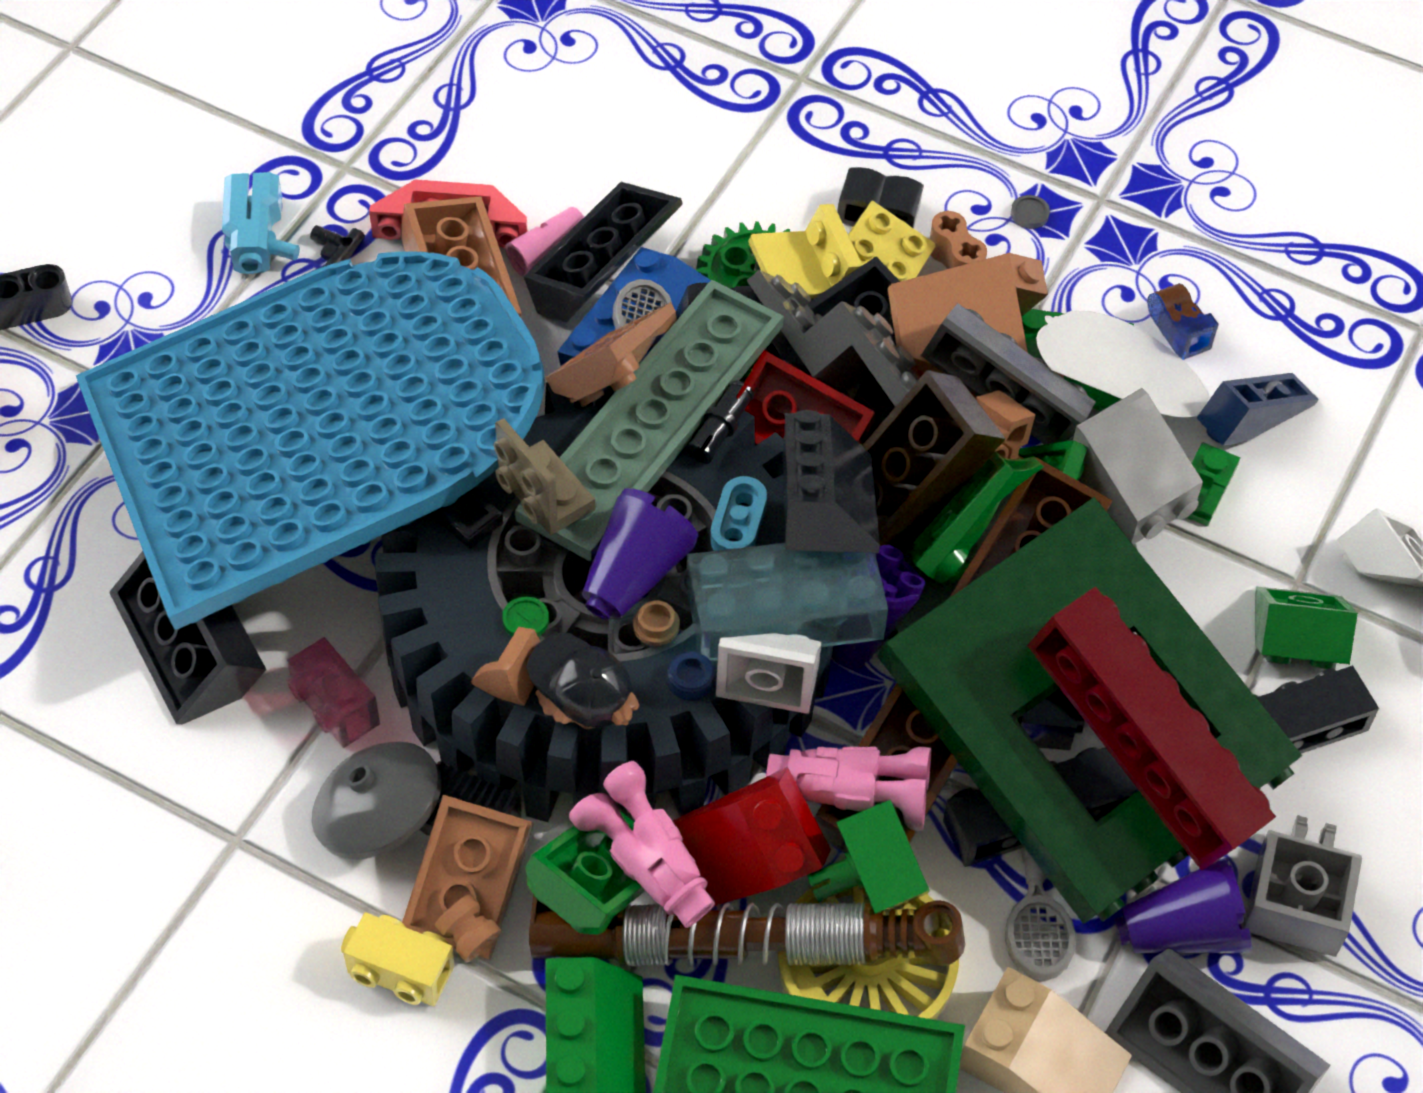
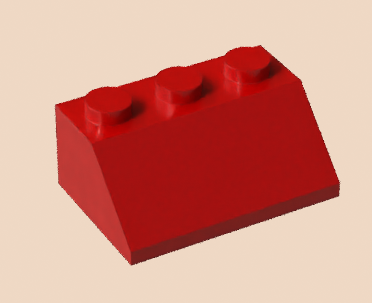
M765 350L761 353L736 396L739 399L748 386L754 392V399L748 404L745 411L755 416V444H759L775 432L784 439L785 413L813 410L820 414H830L861 445L876 421L875 412Z

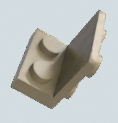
M504 418L495 423L496 441L493 446L498 456L497 479L507 493L513 492L519 498L523 510L531 522L534 524L539 522L551 536L595 510V498L544 440L529 447Z

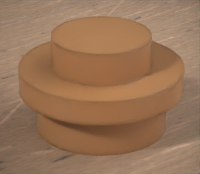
M656 600L645 603L636 612L633 619L635 635L640 641L648 645L661 646L668 644L675 639L679 632L680 620L678 614L669 604L663 601Z

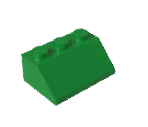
M595 957L546 959V1093H646L643 976Z

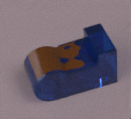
M1178 283L1149 294L1147 298L1149 314L1171 348L1182 360L1212 349L1219 323L1211 313L1204 315L1198 305L1193 302L1188 289L1183 284ZM1196 337L1198 342L1191 345L1192 338Z

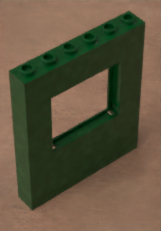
M1095 497L887 641L877 655L878 659L1083 924L1096 915L1104 922L1125 906L1119 897L1131 888L1137 895L1160 878L1154 870L1165 862L1173 868L1189 855L1139 790L1096 822L1017 721L1025 713L1060 689L1027 646L1052 616L1095 586L1102 595L1109 597L1118 607L1120 618L1130 631L1137 633L1146 642L1150 656L1162 671L1168 672L1175 679L1181 696L1192 709L1199 711L1205 717L1209 727H1212L1215 731L1213 736L1221 747L1227 748L1234 754L1239 762L1240 771L1252 786L1260 789L1268 784L1274 790L1295 774L1289 766L1303 756Z

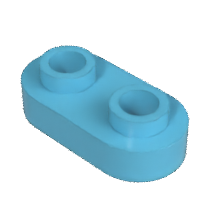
M747 476L736 477L727 482L723 488L711 525L710 537L713 550L721 557L740 559L749 555L755 547L767 505V490L759 480ZM740 503H747V504H749L750 506L745 507V506H743V505H738V504H740ZM734 538L739 541H728V539Z

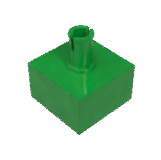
M891 799L836 822L849 851L845 853L846 859L807 875L812 887L831 880L829 884L813 890L818 903L858 885L859 889L865 888L875 914L882 911L886 912L926 895L930 891Z

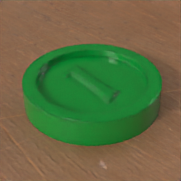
M516 598L509 602L503 610V627L511 637H513L518 627L533 629L539 637L546 631L549 625L548 609L543 602L536 598Z

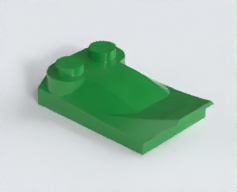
M994 452L908 547V552L914 564L927 576L940 584L947 580H950L952 583L957 581L970 564L966 560L969 550L990 523L1000 501L1017 486L1044 468V466L1034 456L1025 459H1007Z
M621 812L624 820L633 831L634 821ZM572 826L531 855L525 867L528 876L527 885L537 900L552 909L568 922L574 930L582 934H600L607 929L616 914L638 898L645 890L636 880H632L624 874V871L612 858L610 850L613 840L607 834L599 830L580 831L575 826Z

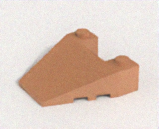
M1006 253L897 282L887 288L896 346L901 345L909 352L916 363L914 368L924 373L928 370L942 374L945 373L920 355L943 320L957 303L965 309L976 311L982 316L986 324L999 333L1011 336L1018 343L1019 347L1028 353L1021 317L1048 295L1042 261L1013 253ZM1055 372L1064 379V375Z

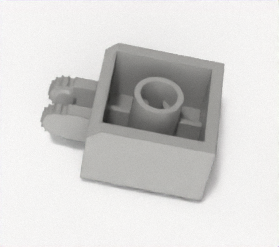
M1297 815L1291 835L1268 830L1258 854L1243 929L1249 928L1252 934L1336 957L1350 931L1362 856L1333 847L1337 826L1326 823L1321 829L1319 843L1305 840L1308 831V818Z

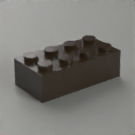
M927 370L862 445L871 454L880 546L890 545L904 553L1006 439L957 376Z

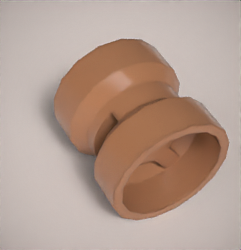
M471 894L461 898L448 908L434 925L443 937H454L456 952L466 963L484 952L502 933V930L492 919H485L483 915L479 916L480 904Z

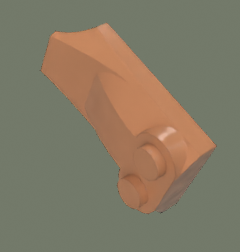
M670 302L607 333L550 373L545 378L552 391L566 396L570 403L579 401L583 407L603 396V388L610 385L613 391H617L636 380L634 371L640 367L638 363L646 355L649 348L655 346L677 321L673 305Z

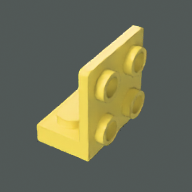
M874 201L870 202L848 234L862 265L877 256L900 282L916 278L936 246L933 241Z
M834 204L819 205L805 231L752 234L748 240L761 271L774 277L778 274L790 284L798 283L811 299L816 298L862 266Z

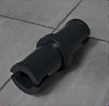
M738 380L731 381L717 405L710 407L704 414V424L686 448L690 456L694 458L702 445H705V449L697 461L709 464L725 438L731 437L737 430L738 419L755 396L752 389L748 386L739 399L736 398V395L744 385L743 382Z

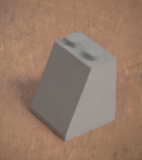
M1143 388L1076 426L1073 440L1088 447L1083 460L1085 464L1084 471L1078 481L1113 500L1107 513L1133 545L1143 538L1148 540L1154 538L1163 530L1166 524L1176 518L1182 520L1188 517L1197 508L1199 503L1197 499L1203 481L1151 397Z

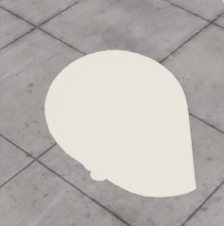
M1069 311L1054 318L1045 316V321L1048 324L1038 331L1036 341L1043 360L1052 371L1121 399L1143 388L1151 397L1160 414L1167 416L1195 417L1199 415L1207 404V391L1196 373L1175 352L1143 330L1118 318L1093 311Z

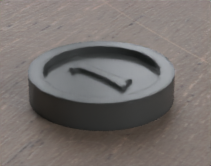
M1024 195L1018 197L1012 204L1011 217L1021 227L1028 229L1039 228L1045 225L1049 219L1050 207L1044 199L1038 196Z

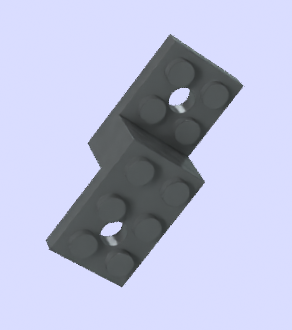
M758 270L747 280L765 307L784 316L781 331L814 378L848 390L868 371H871L895 407L919 380V377L912 369L916 365L914 359L901 345L897 347L890 338L893 330L880 314L872 315L862 306L856 308L841 301L822 317L819 314L815 315L808 306L811 298L796 282L790 284L778 274L774 277L761 270Z

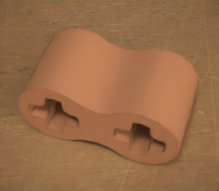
M942 211L934 216L930 232V240L936 245L930 254L934 260L941 262L947 269L987 258L986 245L969 234L967 222L961 214L954 211Z

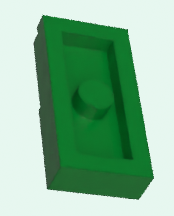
M1201 443L1192 461V465L1203 483L1197 499L1199 502L1198 506L1186 518L1209 526L1238 468L1241 457L1207 443Z

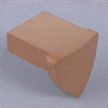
M518 627L499 660L487 663L479 668L471 683L494 697L524 706L534 687L528 674L527 664L533 650L541 642L535 630Z

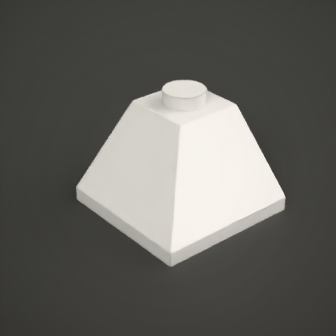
M1376 507L1336 539L1345 551L1342 554L1343 561L1355 574L1359 575L1362 573L1377 580L1423 588V538L1412 523Z
M777 633L720 638L716 697L809 714L819 668L821 642L810 640L803 635H782Z

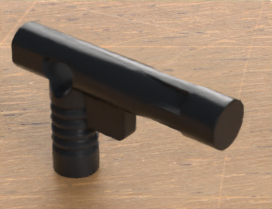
M318 225L313 227L310 234V239L325 245L320 251L321 257L328 260L323 267L348 260L365 238L364 233L357 228H352L347 236L344 237Z

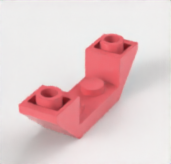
M415 179L370 205L369 209L372 238L401 240L404 204L481 196L498 246L503 248L510 241L528 232V224L525 214L496 187L487 184Z

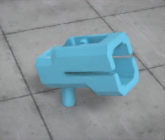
M271 172L253 173L252 196H248L249 173H235L224 177L222 231L226 235L225 246L230 250L234 270L242 274L264 273L270 270L271 254L295 261L299 256V245L277 240L275 233L272 231V225L281 220L282 191L279 175Z

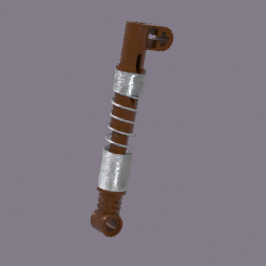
M533 895L529 925V947L534 960L595 957L597 959H616L621 965L629 966L632 964L634 966H645L646 964L648 966L651 964L653 966H659L660 964L662 966L665 964L669 966L673 959H688L690 966L693 964V959H713L715 966L718 964V959H738V964L741 966L743 959L748 957L749 951H762L763 964L765 966L768 964V951H786L790 966L793 964L796 966L798 964L801 966L805 964L807 966L808 963L810 965L814 963L815 966L817 964L820 966L822 964L825 966L829 964L831 966L837 963L839 965L842 963L846 965L848 963L849 966L851 964L854 966L856 964L859 966L861 964H874L878 958H885L886 952H890L891 958H897L898 952H902L903 958H910V953L914 952L915 958H923L931 965L945 966L957 961L964 953L966 945L961 913L951 903L941 900L927 902L919 909H914L913 915H910L909 909H902L901 915H898L897 909H890L889 915H886L885 911L875 914L872 904H865L864 902L862 904L860 902L857 904L855 902L853 904L850 902L848 904L845 902L843 904L840 902L838 904L835 902L833 904H827L826 902L824 904L821 902L819 904L816 902L812 904L810 902L804 905L791 902L787 907L786 914L783 907L779 903H775L771 907L768 917H762L759 908L754 903L749 904L746 910H734L727 903L723 905L721 910H710L699 921L688 928H685L675 914L668 915L660 904H629L612 918L603 933L582 934L574 930L568 922L547 905L537 900ZM777 907L782 917H773ZM751 908H754L757 917H748ZM937 929L950 931L949 934L939 938L929 935Z

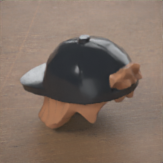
M556 632L543 639L529 657L527 670L532 684L538 689L535 694L539 699V704L543 707L544 714L553 716L556 722H562V724L576 722L584 729L605 727L612 724L627 726L632 718L633 711H636L639 707L638 700L633 694L628 671L614 655L601 647L591 646L570 633Z

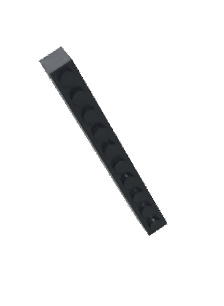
M1353 665L1337 671L1334 668L1326 669L1317 674L1313 679L1298 684L1296 681L1287 682L1279 686L1275 691L1261 696L1254 694L1301 754L1369 731L1379 710L1377 703ZM1209 727L1210 733L1214 735L1215 731L1212 727ZM1096 747L1087 748L1079 752L1074 758L1059 763L1049 761L1096 822L1138 791L1137 787L1106 747L1101 749ZM966 788L955 793L950 799H947L943 823L964 867L1024 848L980 789Z

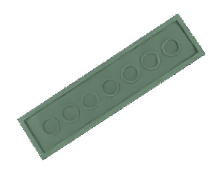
M711 280L639 364L640 367L634 371L637 379L614 393L560 457L561 461L595 498V510L551 536L539 522L534 524L529 520L522 504L515 510L516 521L591 562L596 556L617 497L625 488H634L648 493L704 424V414L710 407L717 405L727 390L729 383L733 380L739 381L783 328L784 316Z

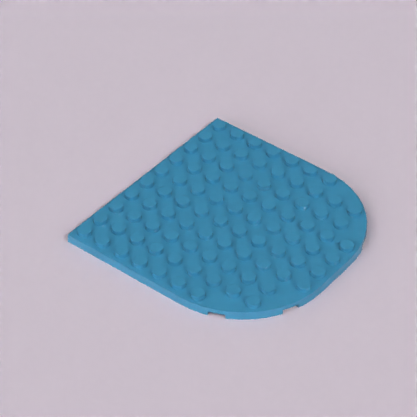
M409 251L379 253L375 261L352 265L351 260L348 259L321 267L76 375L168 618L175 630L190 623L198 622L207 615L233 603L241 602L259 591L282 583L296 574L318 564H323L331 558L359 545L367 544L374 538L400 526L408 525L440 507L453 504L461 495L470 491L498 468V456L493 446L496 441L495 423L504 418L517 434L524 439L538 414L545 386L544 368L537 345L519 314L492 277L478 267L472 270L460 265L459 259L437 253Z

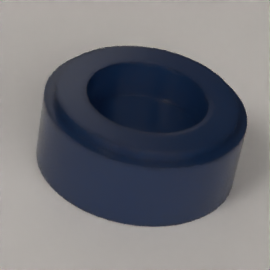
M684 652L675 656L670 661L667 670V683L671 692L684 700H698L705 697L714 685L715 671L712 662L708 657L698 652Z

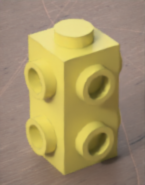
M364 912L357 927L351 926L348 929L341 945V952L344 955L347 972L353 980L366 987L374 988L376 985L392 990L399 999L413 1005H418L422 1002L435 1007L455 967L453 948L446 939L433 932L426 931L421 934L408 929L401 921L389 915L377 917Z

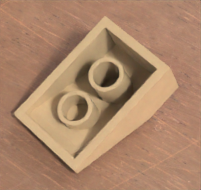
M1007 967L964 1044L959 1069L1004 1093H1113L1132 1055L1052 989Z

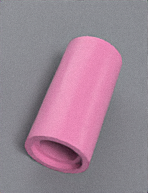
M571 206L541 223L540 227L536 226L507 243L505 246L506 255L514 270L521 277L525 276L584 218V215L577 208Z

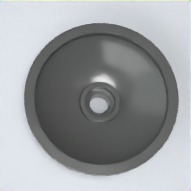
M409 742L379 743L352 754L329 774L314 801L311 822L318 841L331 854L344 859L376 857L400 846L426 823L437 805L442 784L438 765L425 749Z

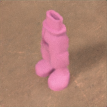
M849 746L842 747V749L818 747L817 749L802 752L791 749L789 756L769 754L766 777L788 767L806 801L834 805L836 808L845 811L848 809L862 812L874 807L876 802L883 803L891 799L893 806L899 808L902 812L907 828L923 831L926 789L928 790L930 777L931 748L916 747L907 753L891 756H880V751L877 747ZM879 776L897 777L904 780L879 781Z
M635 761L624 763L615 768L604 780L603 786L610 796L604 793H596L585 797L572 808L569 813V819L576 829L580 831L599 830L607 834L613 840L610 850L611 856L624 871V874L632 880H636L652 899L664 907L668 915L675 914L685 928L691 927L715 905V902L705 891L707 881L699 877L700 872L694 858L682 843L679 829L674 825L663 808L654 810L651 808L645 794L646 778L642 768ZM613 799L622 804L635 819L633 831L624 820Z

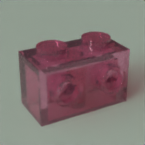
M322 637L287 659L291 677L287 680V685L290 691L300 703L305 702L312 710L313 717L319 727L325 733L330 732L343 748L380 725L376 696L325 637Z

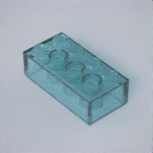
M785 543L687 554L686 587L698 651L708 657L710 661L718 660L720 638L771 633L782 635L798 634L810 640L820 641L821 647L884 639L888 606L875 553L785 550Z

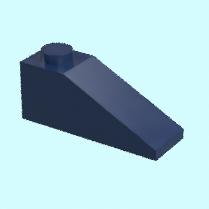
M1293 373L1222 381L1196 418L1206 428L1208 436L1222 446L1248 442L1311 408L1319 399Z

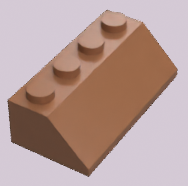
M481 196L404 204L400 237L405 251L451 256L458 258L460 265L472 270L477 267L480 268L500 286L521 318L522 312Z

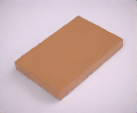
M443 795L402 921L405 927L421 934L429 931L443 937L434 926L436 921L454 903L471 894L480 904L479 916L483 915L485 919H492L501 929L534 823ZM443 937L449 945H452V948L456 949L454 937ZM498 938L478 956L491 960Z

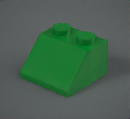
M1256 586L1255 646L1261 655H1266L1267 661L1274 663L1291 664L1293 658L1310 660L1309 664L1311 666L1323 669H1335L1337 663L1350 665L1358 613L1342 596Z

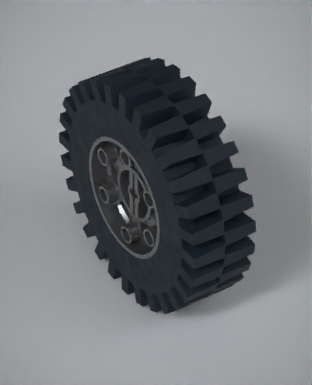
M546 382L545 415L535 418L529 432L523 439L524 442L531 447L544 440L560 458L616 391H613L609 385L602 389L604 395L593 401V406L575 407L574 402L570 403L566 396L554 393L548 382ZM744 410L737 421V430L731 437L725 438L709 464L697 461L704 451L705 445H702L694 458L688 453L687 445L684 447L648 493L656 497L651 505L662 511H665L668 505H670L693 525L698 532L697 543L694 549L680 561L687 569L682 573H677L675 566L646 594L647 596L642 601L635 604L620 619L610 617L608 621L602 620L593 615L584 604L574 598L584 588L594 559L590 562L516 521L515 510L521 504V501L513 492L509 494L502 488L497 479L496 470L473 489L502 513L503 523L469 549L439 523L438 513L447 506L440 507L408 525L400 526L381 535L383 553H376L375 575L388 667H390L393 688L400 708L408 706L412 730L422 745L425 747L437 740L440 759L446 765L450 764L454 768H459L462 772L468 771L475 765L476 775L479 779L484 778L487 782L500 785L503 789L508 788L511 791L516 782L520 781L526 816L544 822H549L560 792L572 794L574 806L592 794L604 793L610 796L603 786L604 780L615 768L627 762H637L644 771L646 778L645 794L651 808L655 809L657 792L669 790L681 817L704 806L709 776L726 796L748 785L752 759L767 770L769 754L785 755L788 733L790 732L800 738L803 736L812 722L815 697L823 699L827 687L841 595V587L836 586V581L842 572L843 562L842 552L785 550L783 438L775 432L755 446V416ZM741 476L752 477L759 480L767 490L766 511L755 547L749 555L740 559L721 557L713 550L710 537L711 525L723 488L733 478ZM740 503V504H738V505H743V506H745V507L750 506V505L747 504V503ZM734 538L728 539V541H739ZM513 593L545 595V598L538 600L543 602L548 609L549 625L546 631L538 637L540 641L556 632L570 633L591 646L607 650L622 663L628 671L633 694L639 703L638 709L633 711L632 718L627 726L612 724L605 727L584 729L576 722L562 724V722H556L553 716L544 714L543 707L539 704V699L535 694L536 690H538L535 686L530 692L525 705L521 706L494 697L471 683L479 668L487 663L499 660L512 638L503 627L502 614ZM650 601L666 602L678 614L680 620L679 629L683 630V632L668 644L661 646L648 645L640 641L634 633V616L645 603ZM777 633L782 635L798 634L810 640L820 641L819 668L809 714L716 697L720 638ZM698 652L708 657L712 662L715 671L714 685L705 697L698 700H684L674 695L669 689L667 683L668 665L678 654ZM627 810L628 817L635 822V819Z

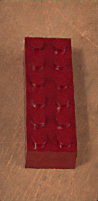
M1096 586L1052 616L1029 642L1028 648L1201 871L1237 848L1276 818V815L1270 809V803L1266 795L1259 788L1250 784L1240 771L1239 762L1234 754L1227 748L1221 747L1210 733L1205 717L1199 711L1189 706L1179 693V686L1175 679L1168 672L1162 671L1150 656L1146 642L1138 634L1130 631L1120 618V612L1116 604L1109 597L1102 595Z

